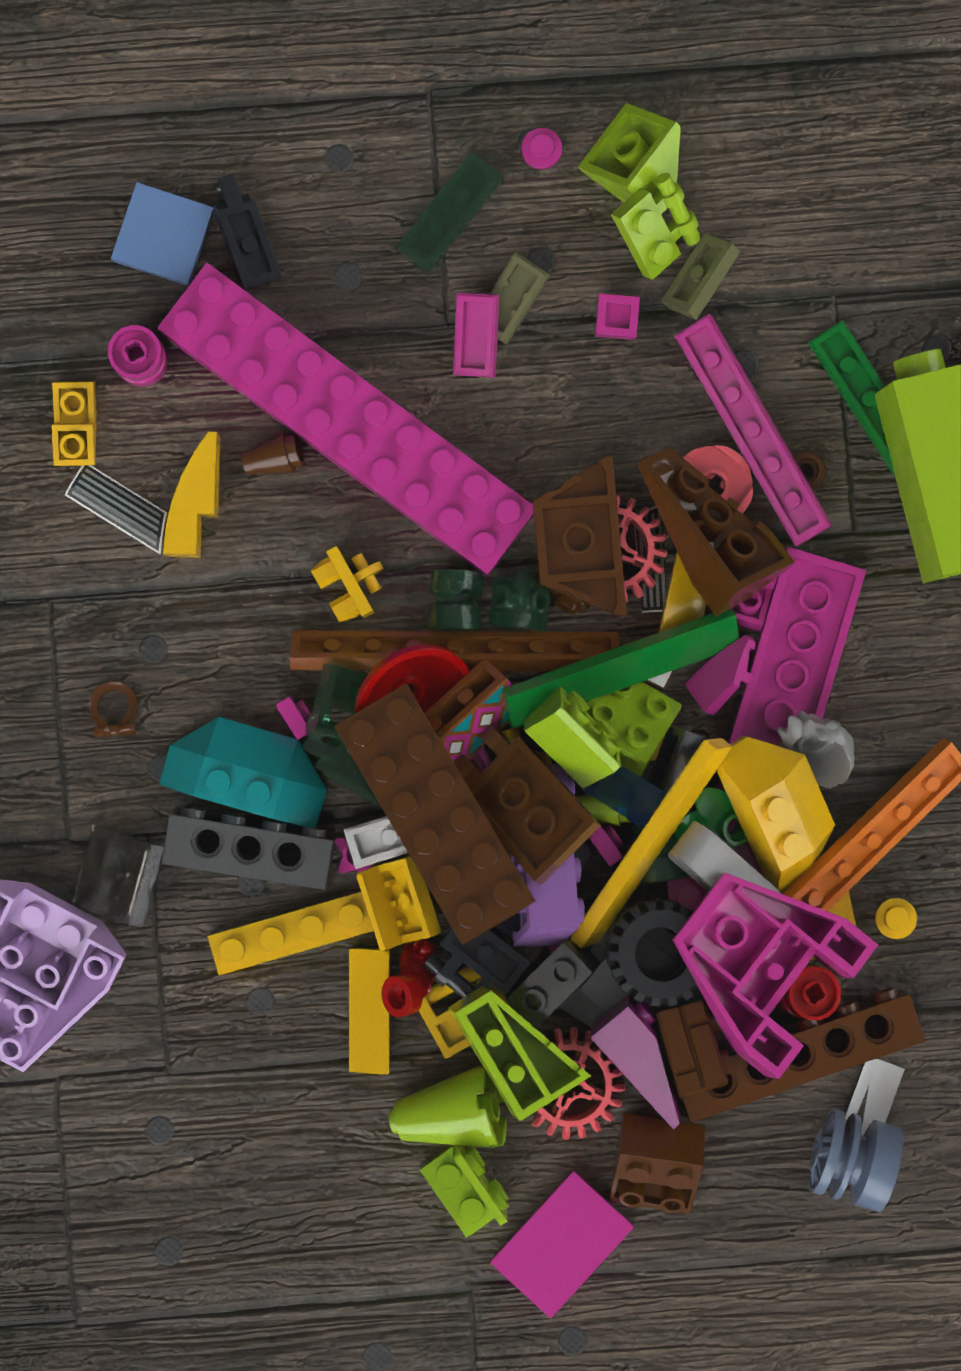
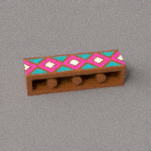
M486 658L425 712L426 717L454 763L462 755H465L469 760L486 744L481 739V736L491 725L500 732L509 724L502 689L512 686V684Z

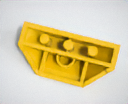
M742 736L730 744L732 746L731 750L716 771L764 878L783 894L818 860L835 827V823L805 754L748 736Z

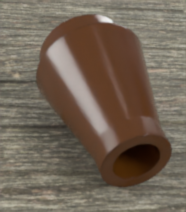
M283 433L249 451L241 453L242 465L247 476L296 472L297 467L304 466L305 464L303 449L296 434L287 436L286 433Z

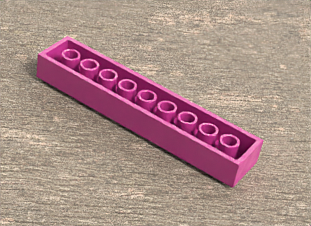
M206 263L158 326V330L166 339L487 578L533 518V505L210 264Z

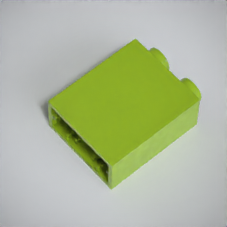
M941 349L913 354L894 361L893 367L897 380L892 381L875 394L882 428L890 452L923 584L961 574V364L946 368Z

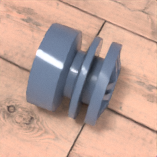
M832 1107L828 1111L812 1147L809 1190L811 1193L823 1195L829 1186V1196L831 1199L838 1200L842 1197L848 1184H851V1203L855 1206L880 1213L890 1199L900 1169L904 1144L903 1129L895 1125L873 1120L862 1136V1124L859 1115L852 1113L845 1123V1112Z

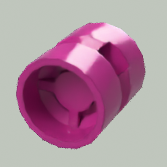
M129 325L118 330L108 344L110 364L126 382L134 386L146 387L155 384L164 376L168 367V355L165 347L151 330L139 325Z

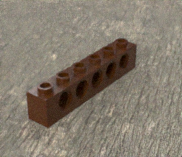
M891 987L872 994L874 1000L862 1005H858L857 1000L840 1004L834 1011L835 1014L822 1020H807L803 1018L796 1020V1027L787 1030V1032L799 1042L805 1043L807 1052L801 1061L791 1062L779 1079L767 1077L763 1074L759 1076L750 1075L747 1071L748 1062L734 1052L729 1043L718 1047L719 1050L727 1048L734 1073L729 1074L728 1085L721 1089H712L682 1097L688 1119L692 1123L926 1042L910 994L903 990L897 992L896 987ZM872 1015H881L884 1021L882 1031L874 1036L867 1035L864 1029L866 1020ZM834 1028L843 1029L845 1041L842 1046L837 1049L827 1048L825 1043L827 1033Z

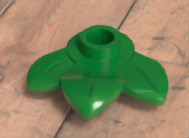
M705 787L695 801L696 810L688 812L674 832V835L679 840L690 824L696 821L711 830L732 850L734 847H738L748 841L727 793L712 787ZM735 819L736 826L734 830L728 832L727 826L729 822Z

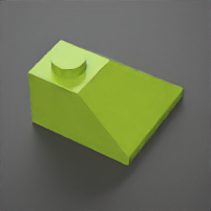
M626 103L579 164L578 168L623 203L640 188L650 192L653 196L659 190L655 183V178L658 175L669 173L673 182L677 183L681 127L676 121Z

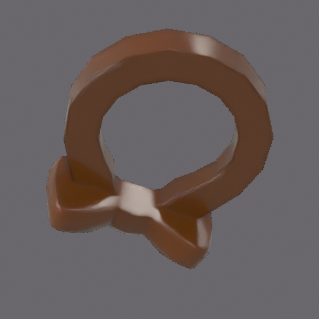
M110 681L98 686L91 694L88 704L90 716L97 725L93 729L95 737L135 735L137 727L133 721L137 715L138 702L134 692L129 686L121 682ZM108 692H121L128 698L129 708L119 725H108L99 715L98 703L102 696Z

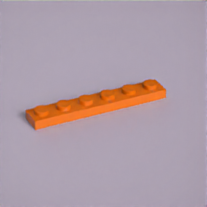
M942 738L844 833L808 871L801 875L783 895L825 911L832 908L961 782V753L954 744Z

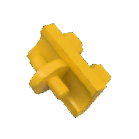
M337 546L326 551L328 557L314 566L311 572L321 590L340 579L344 583L348 593L329 603L338 621L341 623L354 619L359 615L363 618L372 615L374 611L361 590L359 583L364 582L371 594L379 591L381 586L375 575L384 569L381 562L378 561L368 565L363 554L360 553L351 558L358 570L353 575Z

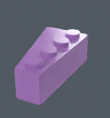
M547 764L575 795L574 779L568 778V773L559 764ZM573 853L540 885L528 875L511 855L512 862L536 900L534 904L518 912L520 913L521 929L518 932H513L512 947L560 946L580 927L579 924H582L584 921V902L582 898H577L576 883H579L581 879L580 859L574 858Z

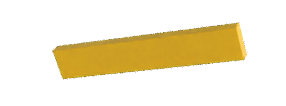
M724 739L703 740L585 914L583 923L579 924L580 927L571 935V940L580 948L598 944L731 750L732 746Z

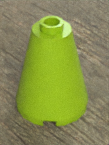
M482 1065L395 1101L394 1109L389 1111L391 1131L393 1134H398L402 1141L495 1148L504 1145L507 1132L506 1116L500 1117L499 1104L504 1103Z

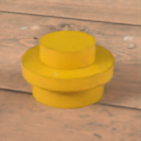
M890 898L882 902L877 908L875 923L878 930L886 937L902 939L913 932L917 923V914L914 907L908 901L901 898Z

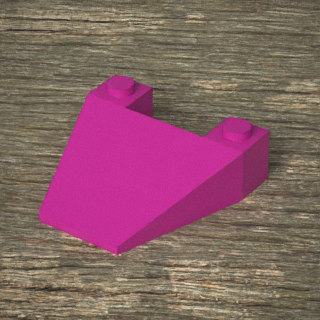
M728 873L721 874L672 939L732 1050L764 1076L776 1079L782 1076L804 1045L772 1020L769 1015L811 958L817 959L837 977L854 978L878 946L877 943L846 918Z

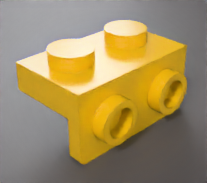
M410 856L384 862L357 873V880L381 951L442 933L426 882Z

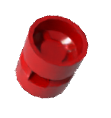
M807 964L777 1005L783 1012L807 1020L827 1018L837 1009L841 1000V988L838 979L831 971L823 967Z

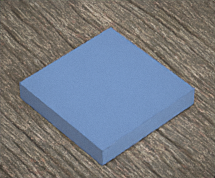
M136 182L111 260L115 263L189 286L215 212L214 208Z

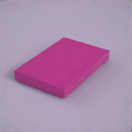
M572 1169L490 1259V1263L551 1319L629 1234L634 1225Z

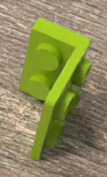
M644 682L593 699L587 703L590 707L587 713L597 723L601 720L607 722L619 736L616 742L620 747L621 767L612 774L634 787L639 783L652 755L682 707L679 702Z
M451 1145L421 1166L420 1172L466 1238L493 1219H496L499 1225L502 1226L508 1221L507 1208L510 1206L507 1202L509 1200L507 1193L496 1178L489 1182L484 1174L486 1171L483 1166L486 1164L475 1147L468 1146L466 1148L465 1146Z

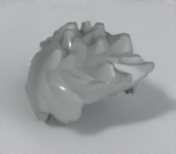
M803 711L798 712V718L792 715L788 716V728L779 727L777 729L781 739V746L805 754L818 786L831 789L838 784L847 782L855 760L853 737L847 730L841 727L840 723L836 720L822 719L811 713L807 715Z

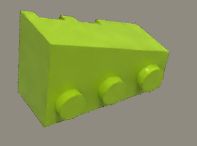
M485 986L478 988L448 1007L510 1113L519 1121L527 1118L591 1077V1075Z

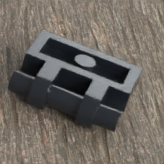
M451 928L440 942L441 946L452 953L449 959L443 962L432 953L422 966L434 975L433 980L442 987L446 984L464 998L482 986L490 989L492 985L506 995L530 965L531 961L491 930L462 945ZM462 963L481 976L475 985L456 972Z

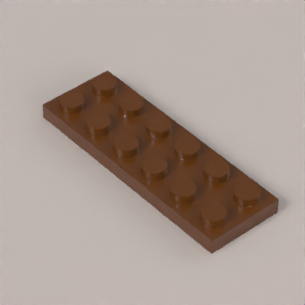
M407 683L334 726L462 945H465L536 902Z

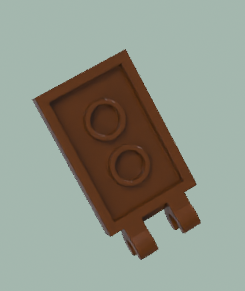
M491 725L481 736V739L498 757L484 771L473 760L469 761L465 755H462L454 764L503 846L536 883L542 885L601 825L524 739L517 736L512 742L502 731L498 732Z

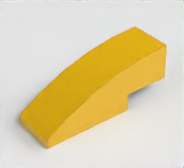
M208 432L191 456L177 485L165 528L163 554L168 557L201 558L202 517L218 518L221 437L217 432Z

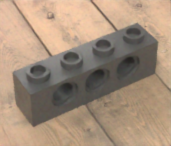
M181 807L180 814L169 815L162 864L323 890L328 888L335 839L326 838L327 830L303 827L302 834L286 832L287 824L262 820L261 827L245 825L246 817L222 814L221 821L205 819L206 811ZM206 829L215 831L220 838L219 847L213 853L204 851L199 844L200 834ZM245 836H253L260 843L261 850L255 859L245 858L239 850L240 841ZM286 842L295 843L301 850V859L296 865H287L280 858V848Z

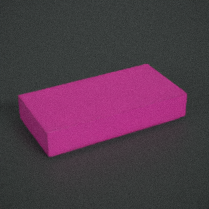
M457 293L453 375L496 377L500 295Z

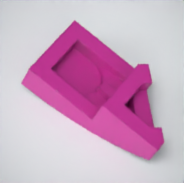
M745 635L724 648L705 663L685 683V686L703 712L714 715L740 687V682L746 685L751 684L752 674L747 672L749 652L755 650L756 641L752 637Z

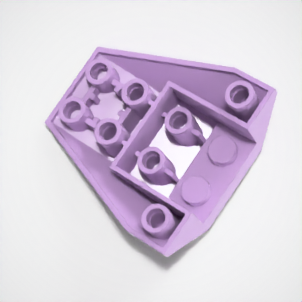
M1 879L0 1060L24 1072L110 990L127 954L102 920L31 883Z

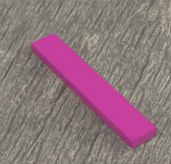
M708 314L676 334L675 338L794 545L799 546L833 526L713 316Z

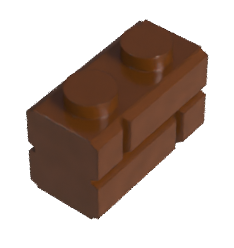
M705 1000L656 1013L679 1098L728 1085L726 1075L734 1073L727 1048L723 1050L718 1048L715 1034L721 1033L722 1030L712 1011L707 1010Z

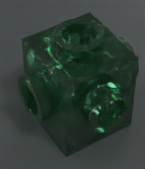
M512 570L511 577L494 576L489 625L513 630L546 632L551 589L540 585L539 580H536L535 572Z

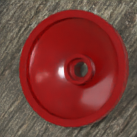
M421 644L401 649L383 659L367 675L356 698L355 713L406 683L425 713L470 671L456 653L442 646Z

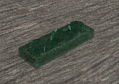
M471 152L397 244L396 251L425 274L429 275L503 182V176Z

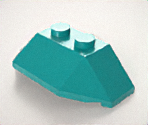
M222 717L212 720L170 745L159 785L194 797L309 828L317 827L327 793V788L320 779L299 740Z

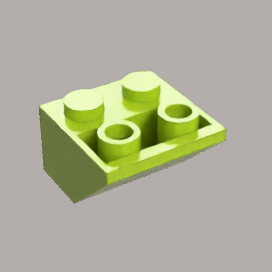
M559 686L524 720V731L584 789L611 775L621 767L620 747L616 742L619 736L607 722L601 720L597 723L587 713L590 707L575 691H571L568 694Z

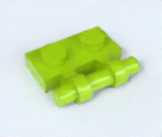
M662 173L655 178V183L659 190L653 196L650 192L640 188L611 214L642 275L651 280L657 277L681 255L676 241L681 236H683L686 244L689 246L697 244L701 239L697 230L698 221L694 213L687 210L683 202L685 195L680 185L673 182L669 173ZM666 209H669L673 218L666 224L661 214Z

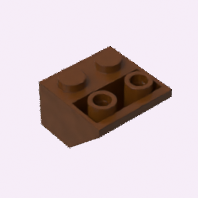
M623 1113L617 1139L609 1202L623 1204L627 1207L639 1206L659 1209L668 1213L690 1214L704 1166L705 1125L680 1122L673 1129L664 1119Z

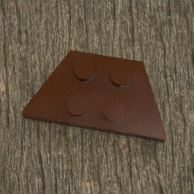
M606 456L593 466L573 476L557 488L532 502L539 583L543 587L621 617L627 615L613 456Z

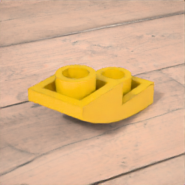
M95 381L52 382L54 424L51 425L53 465H95Z

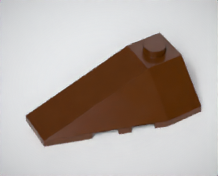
M671 447L638 463V468L692 585L715 616L745 602L795 563L774 533L761 521L755 525L737 510L740 506L738 502L731 497L725 500L708 486V478Z

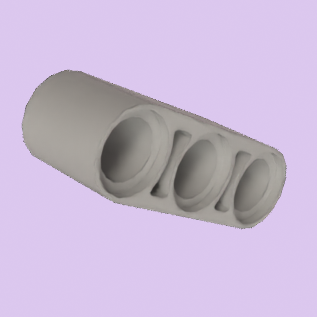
M696 821L690 824L668 853L669 858L708 892L722 873H728L780 893L717 835Z

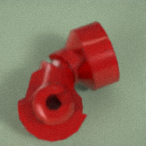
M428 939L417 940L414 943L405 945L399 959L400 974L387 978L383 983L381 991L382 1001L386 1010L394 1017L400 1018L418 1012L422 1006L423 998L432 989L434 975L422 965L432 953L437 957L438 955L435 953L434 944Z

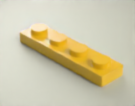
M360 891L214 933L207 937L218 975H223L374 930L362 892Z

